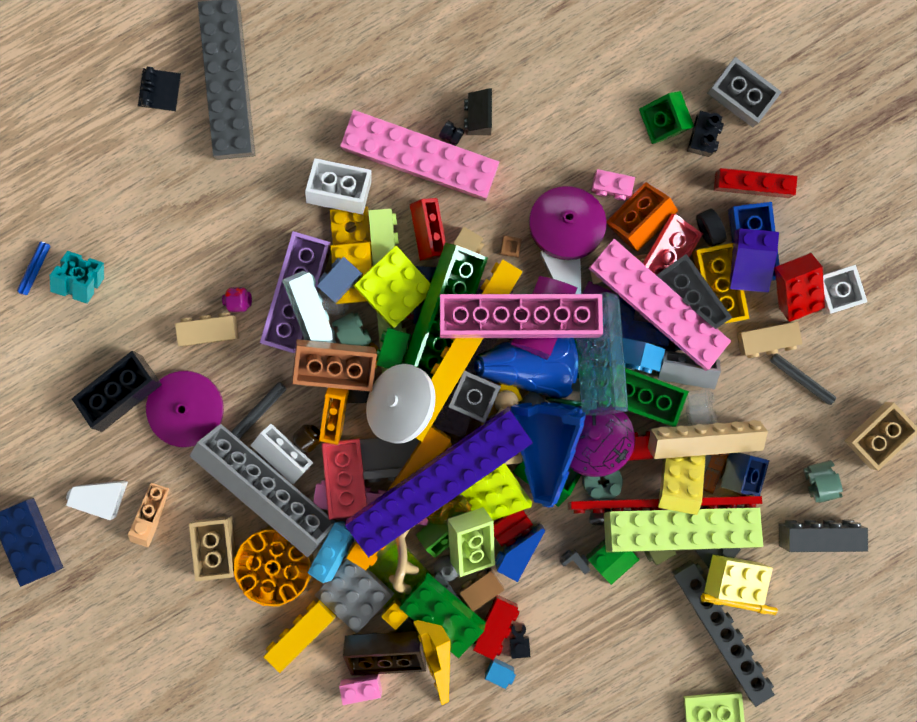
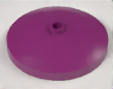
M562 186L548 190L536 200L529 217L530 234L536 245L546 254L561 260H576L591 254L602 242L606 231V215L602 205L592 194L577 187Z
M193 371L170 373L161 378L159 381L162 385L148 395L146 402L148 423L157 437L172 446H195L199 440L222 422L224 404L221 393L209 378ZM182 406L185 407V412L180 411Z

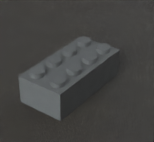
M844 519L842 523L835 522V520H823V523H818L816 520H804V523H797L796 520H785V523H779V546L788 552H868V528L850 519Z

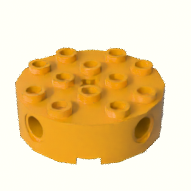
M269 526L256 531L241 544L234 559V576L239 587L249 600L262 606H281L293 601L307 587L311 575L307 572L313 563V555L311 554L307 558L274 528ZM273 562L276 563V566H278L275 570L273 569V565H270Z

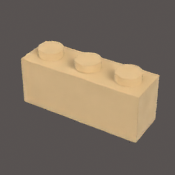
M230 313L218 314V318H211V315L200 316V320L192 321V318L180 319L181 323H175L178 346L239 339L236 316H230Z
M798 321L737 333L741 356L747 355L748 358L759 357L761 352H766V355L775 354L781 348H785V351L797 349L796 345L802 344Z

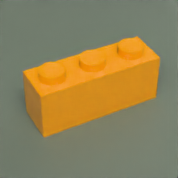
M327 389L319 441L335 445L339 444L343 432L349 389Z

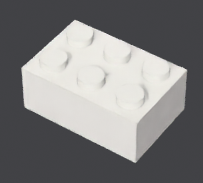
M315 158L305 190L306 203L363 215L371 186V170Z

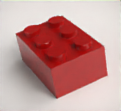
M812 253L775 267L778 306L789 322L825 308L823 266Z

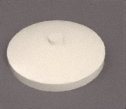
M410 364L395 365L384 371L373 384L372 392L369 393L367 399V420L373 433L380 439L395 444L405 443L416 438L426 428L434 412L435 389L433 382L426 372Z

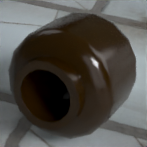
M312 424L303 425L293 435L294 445L301 452L309 453L321 442L319 441L320 430Z

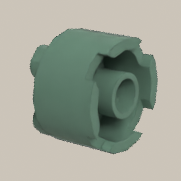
M351 312L332 322L334 328L338 327V333L336 334L341 344L369 347L370 343H372L368 330H363L361 327L363 321L358 312L355 314Z
M832 460L809 465L803 469L806 480L809 479L811 486H808L811 498L814 497L816 503L843 497L840 493L843 492L839 474H836L831 468L835 466Z
M619 470L603 476L606 479L604 485L598 483V480H601L600 477L582 475V484L585 491L596 500H611L621 492L623 478Z

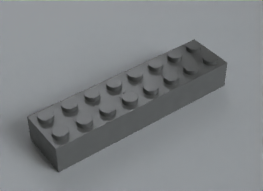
M238 0L198 2L213 157L217 160L254 157L256 155L241 5Z

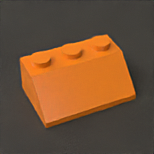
M645 182L606 221V224L627 245L638 252L666 224L671 214H676L678 210L669 196Z

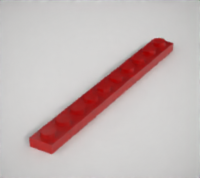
M762 496L702 498L701 506H707V509H719L718 506H725L726 509L737 508V505H744V508H756L757 504L763 503ZM659 499L568 502V510H573L574 514L585 513V510L593 509V513H605L604 509L624 511L625 508H631V511H643V508H650L651 511L662 510V508H658Z

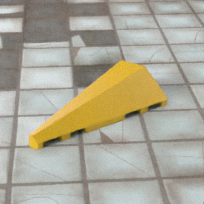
M416 620L413 623L419 633L418 638L422 643L423 653L430 674L435 680L434 686L438 691L439 701L443 705L449 702L450 639L443 626Z

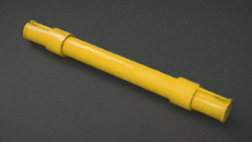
M705 593L701 595V601L715 605H725L774 616L778 612L776 607H770L765 604L763 606L722 600Z

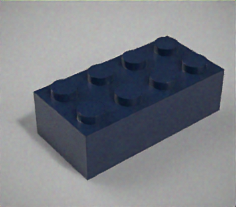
M34 498L0 511V541L20 587L64 568Z

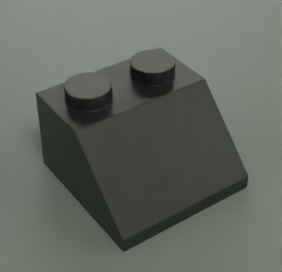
M492 88L468 93V99H464V111H468V118H464V130H468V135H491Z

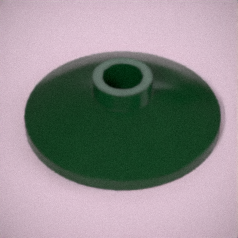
M546 397V400L551 403H561L575 407L584 404L582 401Z

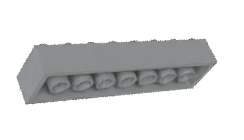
M222 424L199 440L190 454L194 461L307 558L327 538L335 521L329 520V516Z

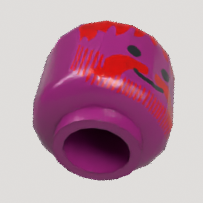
M230 287L222 296V304L226 306L229 312H246L252 305V295L244 287Z

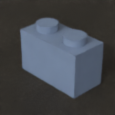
M345 257L335 260L331 265L333 269L328 274L325 272L318 279L319 284L317 287L335 303L363 275Z

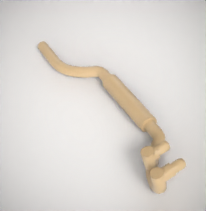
M500 407L497 414L503 411L504 409ZM409 530L395 540L398 551V564L395 575H390L389 581L393 584L394 589L406 595L411 593L412 588L403 582L405 574L417 575L419 572L417 566L407 561L405 537Z

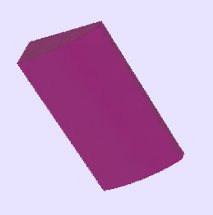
M539 276L532 294H575L578 287L556 279ZM513 338L511 344L547 360L553 351L557 338Z

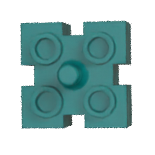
M67 251L60 260L61 267L56 266L49 275L50 292L62 296L70 294L74 300L88 304L94 295V288L98 289L104 280V262L91 258L86 261L82 259V255Z

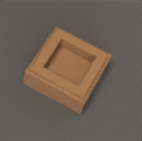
M503 235L500 255L519 258L522 239Z

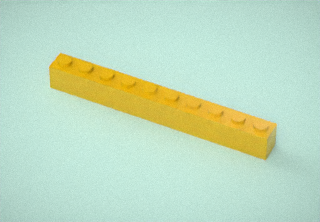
M503 259L500 263L496 262L490 271L493 273L490 280L486 279L480 288L483 290L482 294H510L523 271ZM450 338L453 340L451 346L444 348L440 355L443 357L441 363H436L430 372L433 374L431 380L435 389V407L428 425L416 437L417 440L422 442L483 338Z

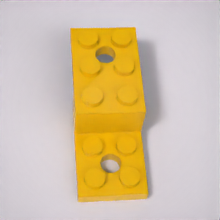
M368 206L365 207L363 215L338 209L330 210L333 242L331 246L332 264L338 258L342 259L345 257L364 275L372 268L373 264ZM350 222L356 225V230L352 233H348L345 229L346 225ZM350 288L336 304L368 301L356 288Z

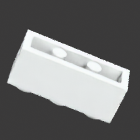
M272 424L265 428L251 444V447L291 484H294L313 464L305 454Z

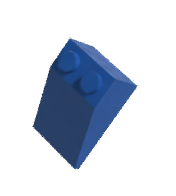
M537 524L529 533L520 536L512 545L506 546L503 552H498L495 558L497 572L516 582L519 581L546 531L542 524Z

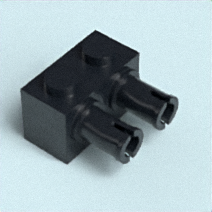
M699 111L696 114L687 152L710 157L713 152L716 153L719 141H716L717 136L721 134L724 123L721 122L723 116H720L718 113Z

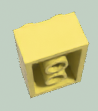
M706 455L663 459L658 508L694 515L698 514L703 497Z
M712 555L704 593L717 599L764 606L773 568L759 562Z

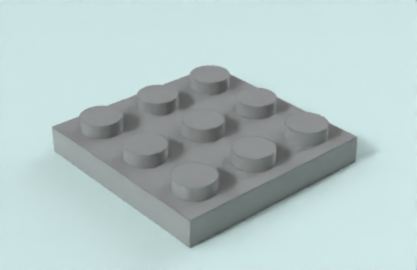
M347 559L337 570L332 581L326 582L315 596L357 634L394 595V592L368 568L364 570Z

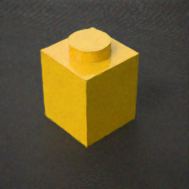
M397 598L383 611L381 616L395 630L408 618V615L400 609L401 602Z

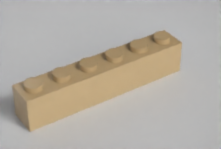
M757 420L652 428L648 449L654 459L763 451L768 431L761 421Z

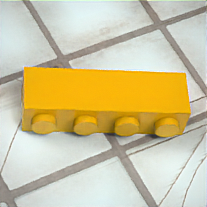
M313 600L306 607L307 612L303 616L299 614L292 622L294 625L290 629L286 627L279 634L280 639L276 643L272 641L265 648L267 652L264 658L279 673L335 619L336 615L320 600L317 602Z

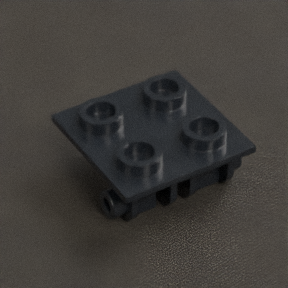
M149 66L146 69L143 68L138 106L176 112L181 73L154 70L153 67Z

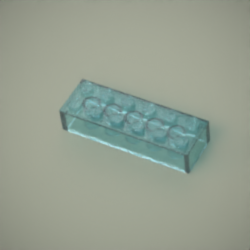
M608 292L599 293L602 294L603 335L599 338H576L582 412L590 416L628 412L619 295Z

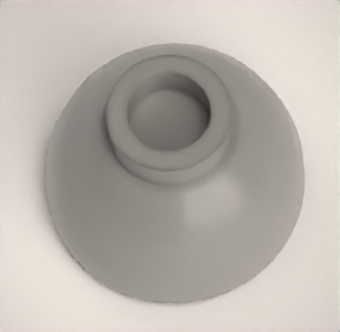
M450 555L441 556L436 560L434 564L435 575L437 572H440L447 582H451L458 577L456 570L450 562Z

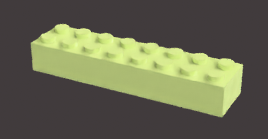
M760 508L699 509L697 515L673 510L612 511L604 513L606 552L763 547Z

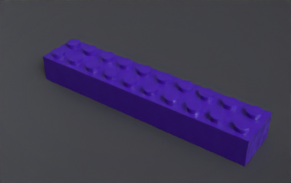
M507 407L348 518L345 526L369 558L533 442L512 411Z

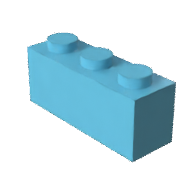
M345 521L334 523L307 572L322 583L332 581L354 541V537L345 526Z

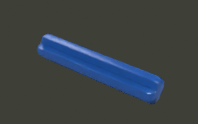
M39 242L18 286L17 292L20 294L28 295L50 249L48 243Z

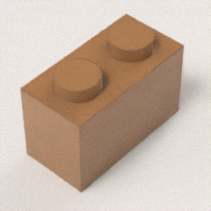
M485 568L477 573V578L472 581L469 579L461 585L460 594L474 612L503 592L504 586L491 568L488 570Z

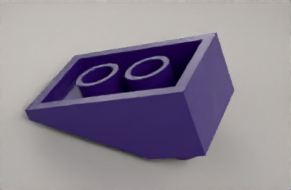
M741 228L734 231L729 289L769 292L778 252L779 232Z

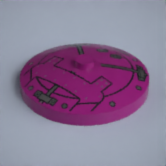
M590 402L578 406V408L582 409V412L586 413V417L570 468L579 474L590 477H601L616 472L627 463L634 450L635 434L630 419L622 410L608 403Z

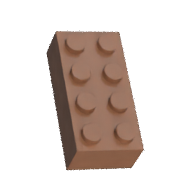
M296 339L292 384L372 392L377 358L375 347Z

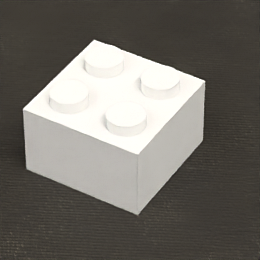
M856 265L823 275L825 308L822 309L823 315L867 302Z

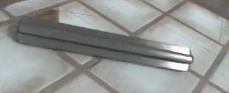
M779 354L772 356L770 359L771 363L828 405H832L835 402L836 396Z
M278 382L231 433L240 440L287 388L281 382Z

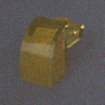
M459 494L426 518L435 525H448V519L452 518L453 511L470 512L472 505L463 495Z

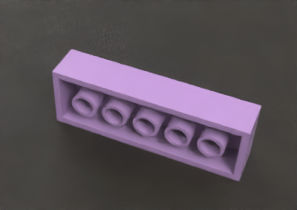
M292 232L260 340L261 344L295 353L296 339L304 340L282 280L301 271L310 272L316 280L315 288L319 292L320 288L317 287L319 284L318 279L325 272L333 244L301 233Z

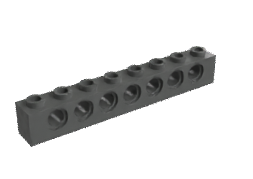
M690 560L672 571L671 573L751 703L757 707L775 696L772 688H774L772 682L768 677L764 678L762 674L764 669L758 661L755 662L753 660V651L748 644L745 646L742 642V639H744L742 633L738 628L734 629L732 617L728 612L724 613L721 608L724 605H715L709 602L700 603L701 595L704 593L707 582L701 575L704 572L698 563L694 564ZM693 579H698L696 587H690V582ZM713 612H718V617L714 620H711V614ZM728 628V633L725 636H721V630ZM733 645H738L737 651H730ZM748 661V666L741 668L742 662ZM757 677L758 682L751 685V680Z

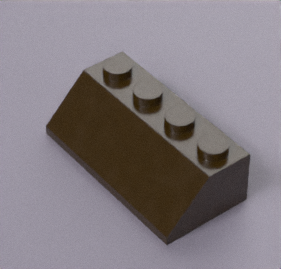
M418 631L346 635L343 658L351 676L426 672V659L422 643L418 638Z

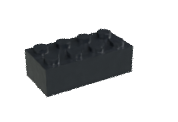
M131 351L75 395L72 401L90 428L103 432L160 387L162 383L144 357Z

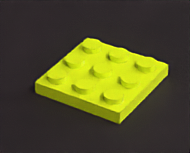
M394 246L353 286L393 329L426 298L430 282L397 246Z
M505 463L460 494L472 511L483 507L493 521L532 506L531 499Z

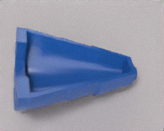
M557 338L553 351L547 360L512 345V340L503 342L476 356L474 367L477 376L555 399L568 397L573 391L571 388L572 383L577 381L578 353L574 338Z
M541 402V404L532 405V403L511 406L512 413L533 442L521 451L526 467L524 470L535 503L542 504L543 507H553L558 503L568 478V470L584 427L586 413L582 412L581 408L561 403Z

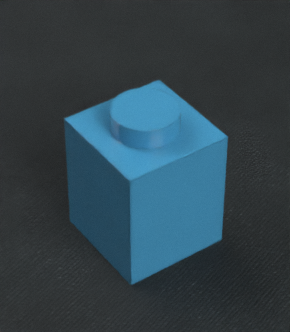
M496 658L491 660L485 672L486 680L505 689L508 684L512 685L516 676L513 666Z

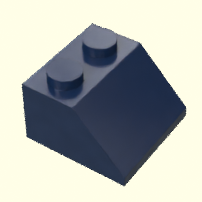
M741 452L730 453L727 457V465L722 476L721 487L742 494L760 496L770 460Z

